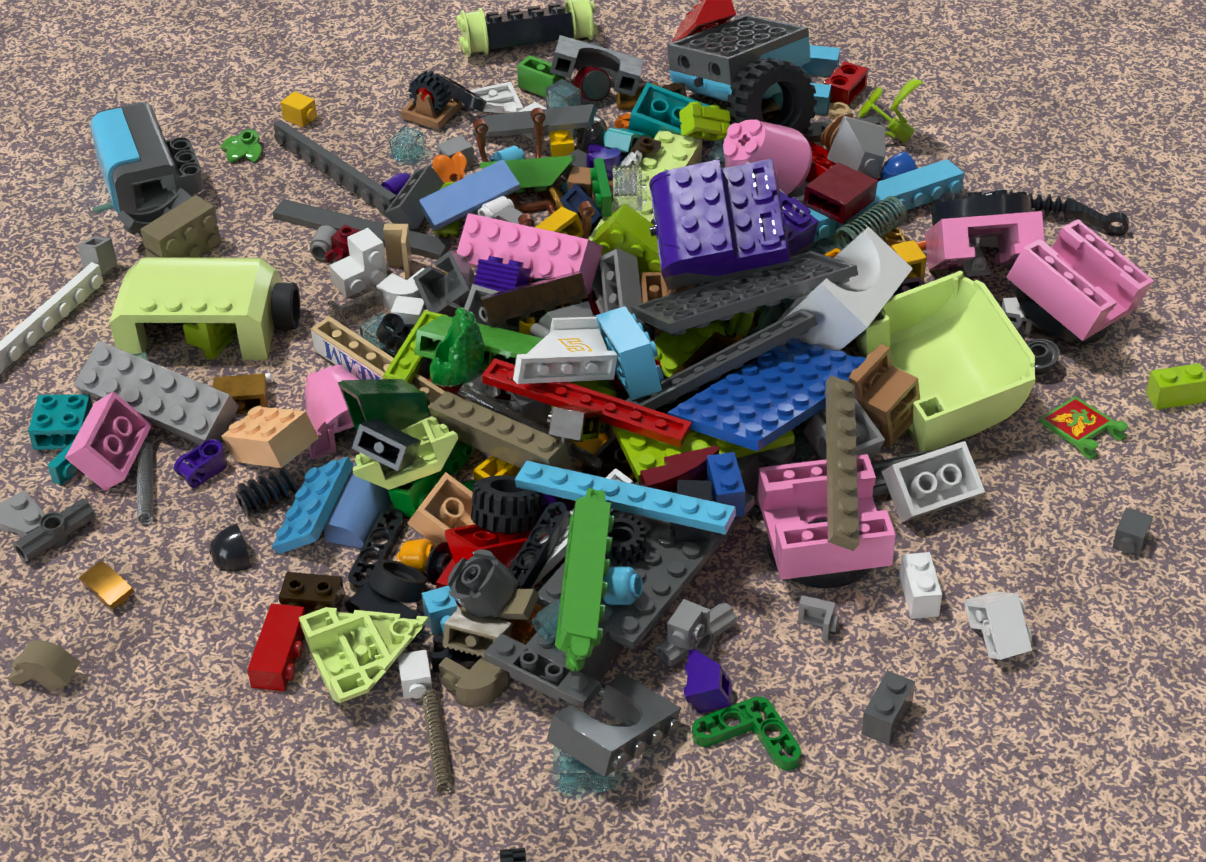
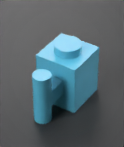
M449 586L422 593L424 615L429 618L427 623L432 635L441 632L444 635L445 621L458 609L455 599L449 593V591L451 592Z

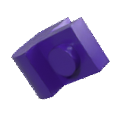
M596 143L588 145L586 168H594V159L603 158L608 180H613L616 176L615 171L621 164V151L618 148L607 149Z

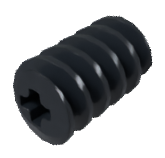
M283 467L276 468V473L273 470L268 471L266 477L262 474L258 475L257 482L254 479H249L247 486L244 483L238 484L236 498L241 510L248 518L250 517L249 508H253L259 513V504L262 503L268 509L270 508V499L279 504V495L288 500L289 491L291 490L294 494L297 491L290 473Z

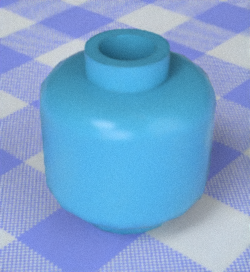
M609 567L607 576H603V581L607 582L606 595L603 599L606 604L631 605L642 594V578L631 567Z

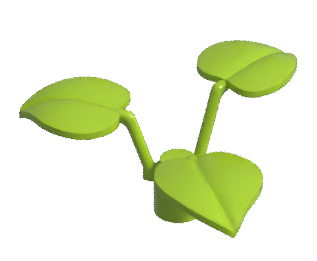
M911 79L899 91L890 108L899 119L896 117L894 119L890 118L874 104L882 95L883 89L881 87L874 90L869 100L861 107L857 117L863 118L872 107L890 122L887 127L890 131H885V135L892 139L896 137L902 143L907 142L915 129L906 123L908 120L902 116L898 106L909 93L924 83L918 79Z

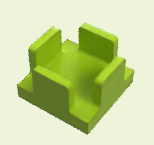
M185 323L183 325L186 342L202 348L205 358L214 360L237 335L236 323H198V326Z

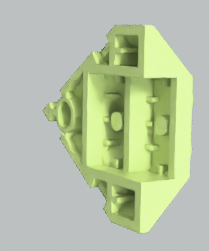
M325 607L299 617V621L313 661L333 701L342 703L368 693L426 625L429 618L417 616L416 619L401 618L400 614L354 610V613L337 612V608Z

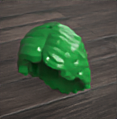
M463 307L455 310L456 315L452 318V324L449 326L448 333L444 340L437 345L434 359L430 364L431 383L437 386H460L464 382H468L476 377L483 365L485 344L480 327L477 325L475 315Z

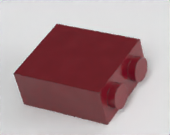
M838 162L806 185L803 205L844 224L875 201L878 180Z

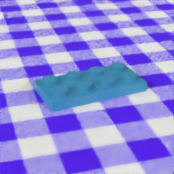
M348 457L337 461L332 460L318 468H311L305 474V480L295 494L296 499L292 507L287 511L286 519L282 527L277 531L276 539L271 547L277 554H282L318 541L354 465Z

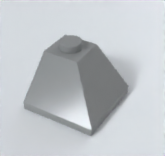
M843 116L827 159L836 164L838 162L867 176L877 178L885 159V127Z

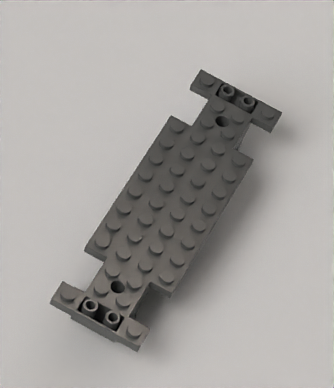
M790 444L736 458L746 491L745 515L749 513L759 518L762 514L760 506L754 504L759 468L765 467V464L769 466L788 464L796 455L795 446ZM637 481V482L635 483V485H640V486H641V482L638 483V481ZM613 510L610 515L614 514L615 518H619V513H624V518H627L628 515H633V521L638 518L641 520V524L645 526L646 553H643L641 560L636 558L635 564L632 565L628 561L626 566L633 568L637 574H640L643 589L641 596L631 605H609L601 599L600 604L605 605L603 620L598 622V627L603 628L602 639L599 646L594 645L591 656L585 658L583 669L577 672L567 669L565 663L566 652L560 651L555 646L565 562L538 591L539 598L536 603L553 611V615L526 645L501 633L484 652L485 661L509 672L510 677L558 701H565L585 710L597 694L604 696L606 684L601 681L610 669V660L623 645L632 650L638 646L744 516H736L726 535L710 531V542L675 541V529H670V522ZM615 538L612 541L623 543L629 541V539ZM610 561L609 567H614L612 566V561ZM618 563L617 567H622V563Z

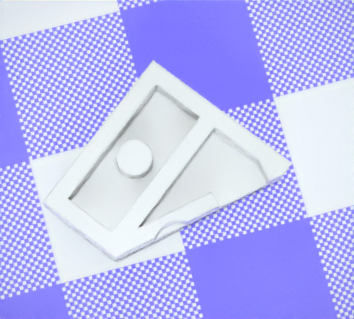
M511 82L470 90L487 101L484 112L514 113L523 109Z

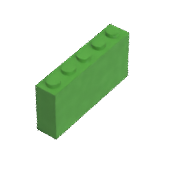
M441 315L417 329L414 355L434 359L437 345L447 335L453 317ZM477 323L485 344L484 361L480 370L485 371L494 358L515 365L517 354H527L543 338Z

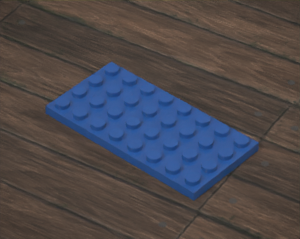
M791 338L786 344L772 348V350L758 357L754 362L742 366V369L727 375L724 379L695 394L694 397L684 403H680L677 407L668 411L667 414L692 422L691 430L759 451L825 408L827 379L832 375L849 382L852 371L858 368L866 358L846 355L843 351H832L825 349L819 344L811 345L802 342L798 338Z

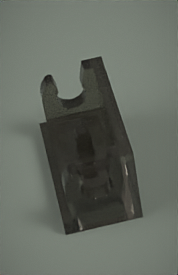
M370 283L366 285L367 289L370 290L369 292L339 306L335 301L328 302V305L332 308L328 310V315L345 327H348L384 310L382 291Z

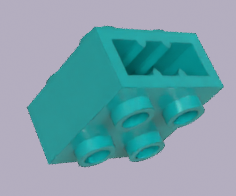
M90 394L38 395L28 428L33 450L65 449L73 442L93 406Z

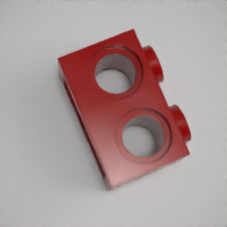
M846 61L839 68H836L833 74L823 83L831 85L830 103L841 102L849 106L867 86L868 68Z

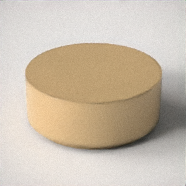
M836 102L828 107V117L832 120L843 113L850 114V107L845 103Z

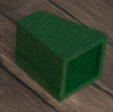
M403 379L342 380L338 382L352 423L357 431L361 423L374 418L401 431L431 416L428 408L431 403L427 394Z

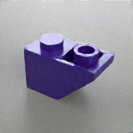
M695 649L689 650L688 663L685 664L687 686L684 687V695L686 701L689 704L691 703L698 713L731 706L732 682L720 664Z

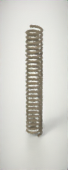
M430 689L423 693L422 699L435 790L441 793L440 790L450 789L453 783L445 740L440 696L436 693L427 694L428 692L435 691V689Z

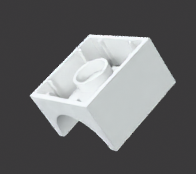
M869 227L834 257L835 259L857 265L858 275L849 278L850 281L843 284L832 283L826 278L813 291L803 292L804 295L802 297L795 298L778 319L779 321L800 309L816 316L818 325L810 328L807 333L793 338H798L802 342L811 345L819 344L825 349L840 351L868 328L913 268Z

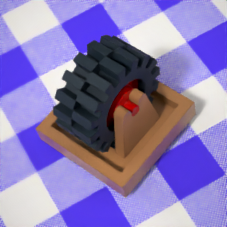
M424 71L409 85L410 99H414L401 110V118L439 130L462 108V102L450 96L451 90H448L450 86L448 83L444 84L445 79L443 77L440 79V74L436 73L433 75V71Z

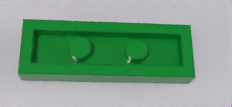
M595 158L594 168H590V181L592 182L593 195H595L596 208H600L602 217H610L612 215V196L603 158Z

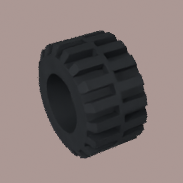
M498 475L482 478L473 485L471 520L481 528L498 533L511 534L533 530L541 517L543 493L517 488L515 484L516 476Z

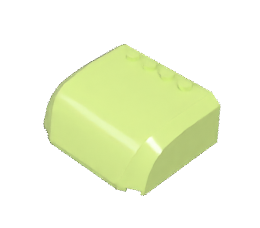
M142 258L127 271L117 296L110 319L115 346L118 349L144 359L148 345L144 323H236L242 359L268 360L274 332L271 298L274 285L282 283L280 274L262 258Z
M962 271L892 296L868 328L856 337V345L861 357L866 358L870 352H873L880 344L890 347L892 366L918 378L920 400L913 402V424L906 431L919 451L939 449L977 434L1009 418L1020 409L1035 384V355L986 285L977 279L972 281L963 276L964 272Z

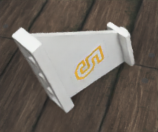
M596 317L552 318L550 333L527 354H517L513 380L517 384L613 380L618 354L607 350Z

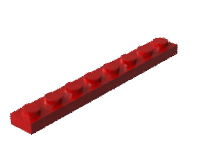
M495 358L482 374V383L554 407L575 405L603 411L601 418L603 423L681 448L691 431L692 422L569 382L517 384L513 380L515 365Z

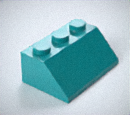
M647 82L630 114L628 129L648 134L653 139L659 130L681 135L680 125L682 122H680L679 112L688 106L689 103L699 101ZM701 102L702 106H710Z

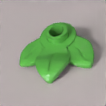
M252 129L244 130L237 136L229 137L221 145V149L227 151L226 156L229 163H234L244 156L250 162L256 163L262 153V147L259 144V134Z

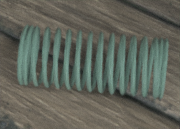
M894 196L886 197L866 212L836 230L835 237L841 250L845 248L839 238L840 230L842 240L847 246L843 231H845L847 240L851 243L848 234L854 240L858 236L856 230L860 234L862 233L860 228L863 231L865 230L863 225L866 228L869 227L867 222L875 233H879L878 236L880 238L906 221L907 211L905 206ZM887 201L892 202L899 209L902 216L901 221L896 209L891 204L887 203ZM887 205H889L894 210L898 217V221L895 219L891 210L887 208ZM882 212L885 213V215L889 219L890 224L886 221ZM879 215L883 218L886 226L880 220ZM875 217L880 222L882 228L877 224ZM871 220L876 224L878 230L873 226Z

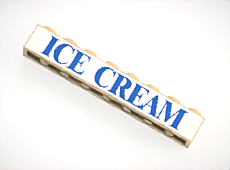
M330 316L310 329L314 351L333 364L344 366L346 370L360 380L382 379V376L394 359ZM416 373L410 383L415 385L420 391H424L429 397L431 404L445 392L418 373Z

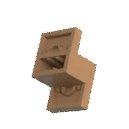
M880 344L873 352L868 354L866 360L858 368L852 371L849 382L855 384V398L871 421L880 425L881 434L885 439L884 444L892 447L913 424V402L920 400L919 382L917 377L892 366L890 347Z

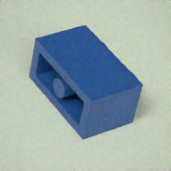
M735 452L707 455V481H712V501L735 506L736 516H744L746 491Z

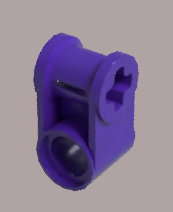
M214 439L204 441L200 446L180 456L174 464L175 473L185 477L190 487L196 488L205 483L206 480L225 470L227 460L221 442Z

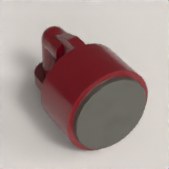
M587 66L577 72L574 80L570 83V87L581 98L590 101H600L609 94L611 80L604 70Z

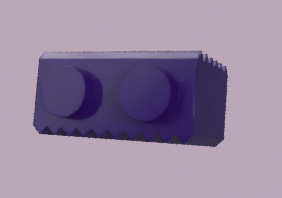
M489 256L488 260H478L479 264L477 265L478 269L476 270L477 274L475 275L474 285L501 292L527 285L529 282L531 269L523 268V262L509 260L508 264H503V258Z

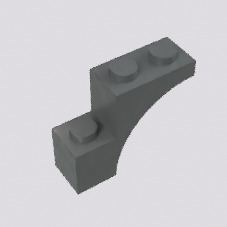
M180 187L169 201L154 210L144 213H130L122 210L117 218L124 224L123 229L132 235L139 233V236L142 238L141 228L190 199L194 194Z

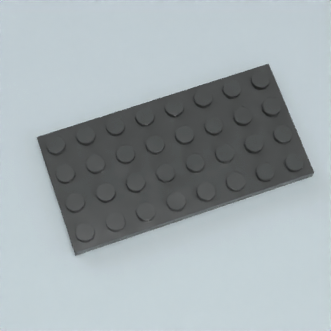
M810 251L791 257L792 266L712 281L631 306V310L636 318L676 336L686 333V329L691 327H707L711 321L717 319L720 321L732 319L734 314L739 312L751 313L762 305H777L781 303V299L787 297L790 299L802 297L804 295L803 292L813 291L826 278L835 284L847 283L850 281L849 278L858 275L857 265Z

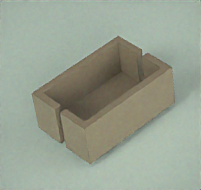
M194 195L141 228L143 244L147 248L145 249L146 257L199 258V256L210 249L215 248L221 243L219 228L215 225L217 224L215 207Z

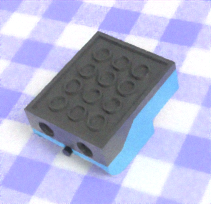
M747 14L667 44L672 82L684 83L686 91L689 90L693 93L727 101L728 95L732 93L730 87L732 82L737 81V74L740 71L745 72V66L750 63L755 64L756 60L771 58L791 62L800 67L811 62L808 27ZM775 83L765 92L763 99H769L773 94L780 92L779 84Z

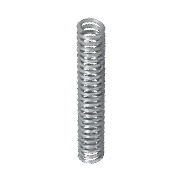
M143 443L142 445L145 446H141L137 454V520L141 524H150L154 520L153 447L149 443Z

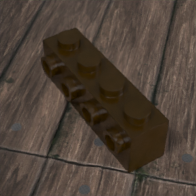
M576 271L482 296L480 300L486 322L488 324L493 323L494 327L508 324V319L518 317L519 320L533 317V312L543 310V314L557 310V306L567 303V306L583 303L582 299L588 298L583 275L581 272Z

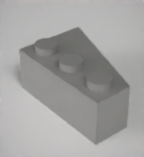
M615 249L600 257L591 291H594L596 295V304L600 313L625 306L630 314H632L631 306L642 303L636 256ZM636 318L638 323L645 324L642 320Z

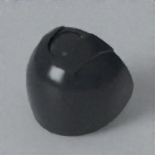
M233 524L221 530L211 541L209 549L215 566L220 570L231 572L249 569V556L238 524Z

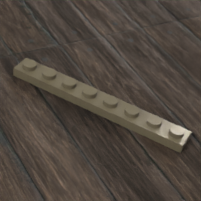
M831 375L826 381L828 542L854 551L859 545L855 384Z

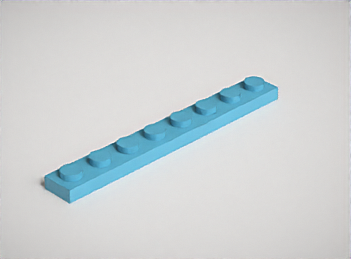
M531 461L525 462L515 478L517 488L574 501L585 497L588 488L605 491V500L611 503L610 509L725 535L736 516L735 506Z

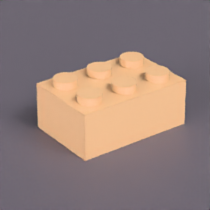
M262 406L249 410L245 418L231 424L229 430L222 435L235 462L283 468L319 438L306 411Z

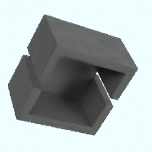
M450 250L434 262L435 267L448 272V274L428 266L413 279L428 311L454 317L456 315L455 310L465 307L472 284H474L476 278L467 258Z

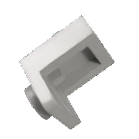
M802 595L799 603L798 622L823 627L822 640L828 642L830 632H836L838 627L839 615H835L836 603Z

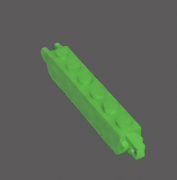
M588 488L586 496L576 500L574 512L570 517L555 646L560 651L566 652L565 663L567 669L573 672L583 669L585 658L591 656L594 645H600L603 628L598 627V622H602L605 612V605L600 603L601 599L605 598L607 582L603 581V576H607L610 559H606L605 554H609L612 537L607 535L612 530L614 516L610 515L611 503L606 502L605 491L594 490L593 488Z

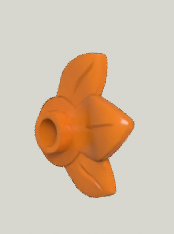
M458 151L452 159L446 155H436L432 165L434 171L445 184L446 182H453L456 176H458L457 181L463 179L468 163L466 157Z

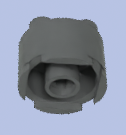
M476 550L472 552L475 556L468 560L462 558L452 569L447 584L451 587V592L449 591V593L471 615L478 618L487 616L495 618L503 612L504 605L518 586V581L513 573L490 551Z

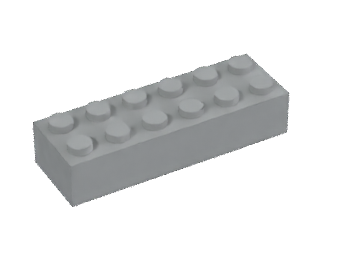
M101 341L97 342L73 384L82 394H90L91 399L95 401L114 391L152 425L198 445L211 439L221 441L222 435L227 430L239 408V405L227 393Z

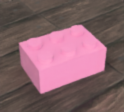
M113 391L93 404L65 459L103 490H108L125 480L152 424Z

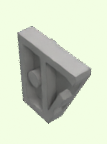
M24 490L0 503V530L14 532L18 536L24 537L40 526V519L45 513Z

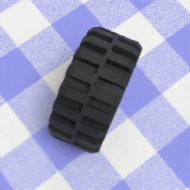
M771 58L767 60L759 59L755 61V64L750 63L745 66L746 71H740L737 74L736 78L738 79L736 82H732L730 87L732 93L728 95L727 102H730V107L727 109L732 116V119H730L731 124L740 123L745 120L765 122L761 113L762 99L765 92L772 85L778 83L783 93V104L777 117L769 123L793 128L804 136L803 131L808 130L811 126L810 120L814 118L816 113L814 106H817V98H814L816 90L814 85H810L812 82L810 76L805 74L804 69L796 66L794 63Z

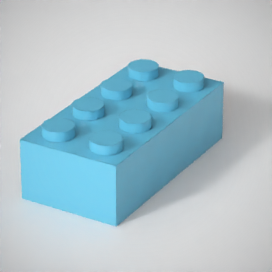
M624 306L596 315L598 327L607 350L618 354L615 375L630 399L634 400L662 391L660 381L664 380L660 366L656 365L654 357L658 356L654 341H650L647 332H644L642 324L637 322L635 314H630Z

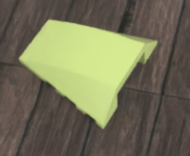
M427 417L401 430L421 440L412 466L396 471L359 453L355 458L357 466L353 467V474L358 478L388 490L442 470L458 440V435L454 431L449 432L446 425L438 424L435 417Z

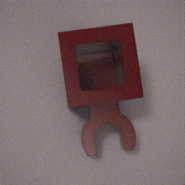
M345 224L332 235V250L325 253L326 263L334 259L337 262L350 256L347 237L360 230Z

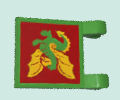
M1076 396L1039 418L1041 424L1076 446L1082 455L1089 460L1097 456V452L1093 450L1098 448V443L1092 438L1103 431L1108 430L1111 436L1118 441L1127 437L1123 433L1128 429V425L1125 422L1114 421Z

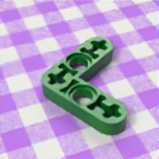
M753 697L695 720L692 725V739L699 746H713L753 730L778 768L792 770L800 764L801 748L772 703L764 697ZM754 709H758L760 712L764 711L765 720L763 722L761 714L758 711L754 712ZM728 718H736L740 721V724L728 726L724 721ZM705 729V731L710 732V734L706 735L705 732H700V730ZM769 729H776L781 735L771 738L765 732ZM784 744L783 749L788 755H792V758H788L787 755L782 756L781 745Z

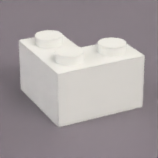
M369 228L348 236L350 256L329 265L331 283L346 298L375 284H379L387 278L383 242Z
M995 591L964 600L970 627L982 630L989 658L1001 660L1032 651L1030 643L1032 642V634L1029 627L1026 626L1023 615L1025 613V605L1018 593Z

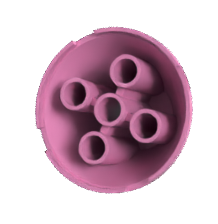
M745 120L729 126L723 145L726 168L743 165L748 161L752 163L772 159L778 178L779 189L785 195L791 193L797 186L801 187L811 167L812 151L809 142L799 131L759 120Z

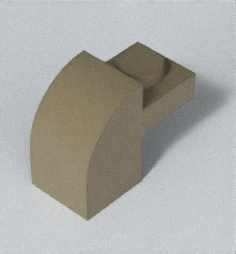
M43 640L29 641L22 654L12 663L13 670L8 680L15 685H19L34 678L49 691H55L69 684L80 661L54 643Z
M447 657L439 664L441 683L448 690L456 691L457 703L463 706L479 707L489 704L509 685L508 672L485 661L483 657L470 670Z

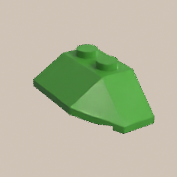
M575 155L504 161L520 184V190L514 192L519 193L526 192V187H535V191L549 190L548 186L555 185L576 159ZM498 161L481 162L480 167L484 169Z

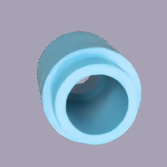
M514 145L495 152L490 157V161L525 159V154L521 148Z

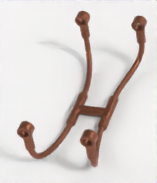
M534 108L530 116L534 122V135L536 136L535 158H541V136H543V122L546 116L541 108ZM477 119L473 123V128L477 135V146L479 147L482 161L489 162L485 152L488 125L484 119ZM548 190L539 191L541 201L520 204L515 194L508 195V199L513 202L515 209L523 213L518 218L520 225L534 226V221L528 212L547 209L549 215H552L557 211ZM584 201L578 206L582 216L583 235L580 238L588 239L589 231L591 230V217L594 215L595 210L589 201Z

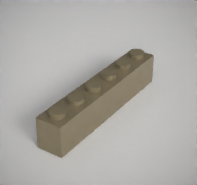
M445 391L428 407L431 416L437 419L438 424L446 425L449 432H456L459 441L519 468H522L526 461L567 470L573 466L566 443L559 442L557 438L448 391Z

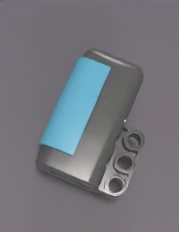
M137 102L104 109L94 115L90 122L96 157L111 201L118 214L122 210L130 213H144L154 210L169 201L180 187L192 194L203 190L204 183L201 166L191 141L185 137L165 140L153 107L150 104Z

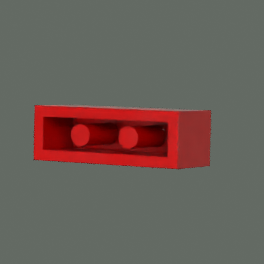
M271 603L247 669L251 688L285 691L288 681H293L295 676L294 663L296 658H301L303 651L302 640L305 635L299 617L306 615L304 607Z

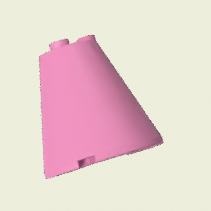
M339 364L313 372L306 378L307 384L304 390L306 413L319 437L309 446L312 460L336 452L334 433L354 427L338 382L360 379Z

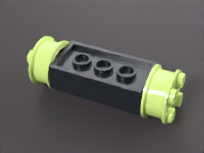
M564 0V6H561L560 3L549 4L548 8L540 9V6H531L527 8V11L509 9L505 14L488 12L486 16H484L482 8L468 13L461 10L460 15L456 16L457 27L460 28L462 34L459 37L460 49H463V53L470 57L472 53L484 52L485 55H488L489 49L559 40L560 35L575 40L587 37L589 40H593L594 35H597L596 22H593V14H595L594 1Z

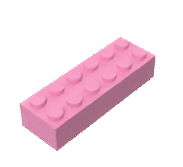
M468 213L457 254L466 257L470 266L477 268L479 259L488 260L489 256L503 258V264H508L509 260L523 262V268L531 269L530 281L535 278L550 279L578 271L583 275L587 294H590L603 246L585 238Z

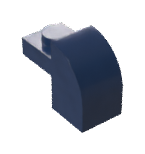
M575 184L560 199L568 210L578 214L581 222L582 216L578 206L584 201H589L592 204L595 212L591 217V230L589 233L601 221L602 214L600 208H596L595 201L578 184Z

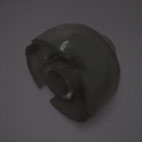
M595 115L592 127L573 129V139H576L574 151L579 149L588 154V145L598 144L604 147L603 138L607 131V125L601 117Z

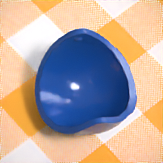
M903 151L895 154L883 165L880 172L881 181L917 169L916 164L907 152Z

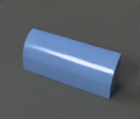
M502 159L420 199L419 202L424 216L433 230L436 231L467 216L468 213L471 214L477 211L485 203L501 196L506 197L520 190V184Z
M352 468L323 528L325 541L362 549L379 514L383 510L388 509L391 503L388 489L354 476Z

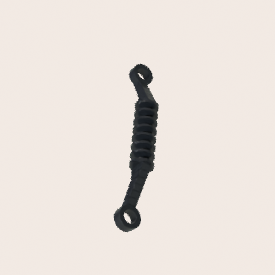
M1010 189L1008 194L1014 193L1013 189ZM1031 191L1028 193V196L1031 198V209L1034 208L1035 212L1043 209L1045 217H1048L1050 212L1054 211L1055 218H1058L1060 212H1063L1064 219L1081 218L1104 229L1109 235L1115 236L1124 235L1129 229V218L1124 213L1113 212L1105 216L1084 204L1082 205V203L1072 199L1071 196H1067L1065 202H1062L1061 195H1058L1056 200L1052 201L1051 194H1048L1046 200H1043L1042 193L1040 192L1036 199H1033ZM944 193L939 197V199L952 197L953 200L961 199L955 193ZM1113 222H1120V223H1122L1123 225H1121V226H1113V225H1111V223H1113Z

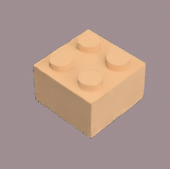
M445 472L407 524L431 540L435 545L440 542H447L445 530L474 525L471 520L473 492Z

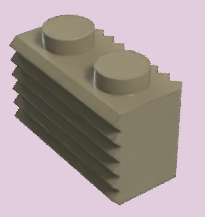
M457 609L445 621L443 646L445 648L449 647L450 650L454 648L455 651L458 649L461 652L465 651L466 654L470 652L472 655L476 654L477 657L481 655L484 658V652L501 633L511 638L512 623L488 616L478 618L471 615L468 611Z

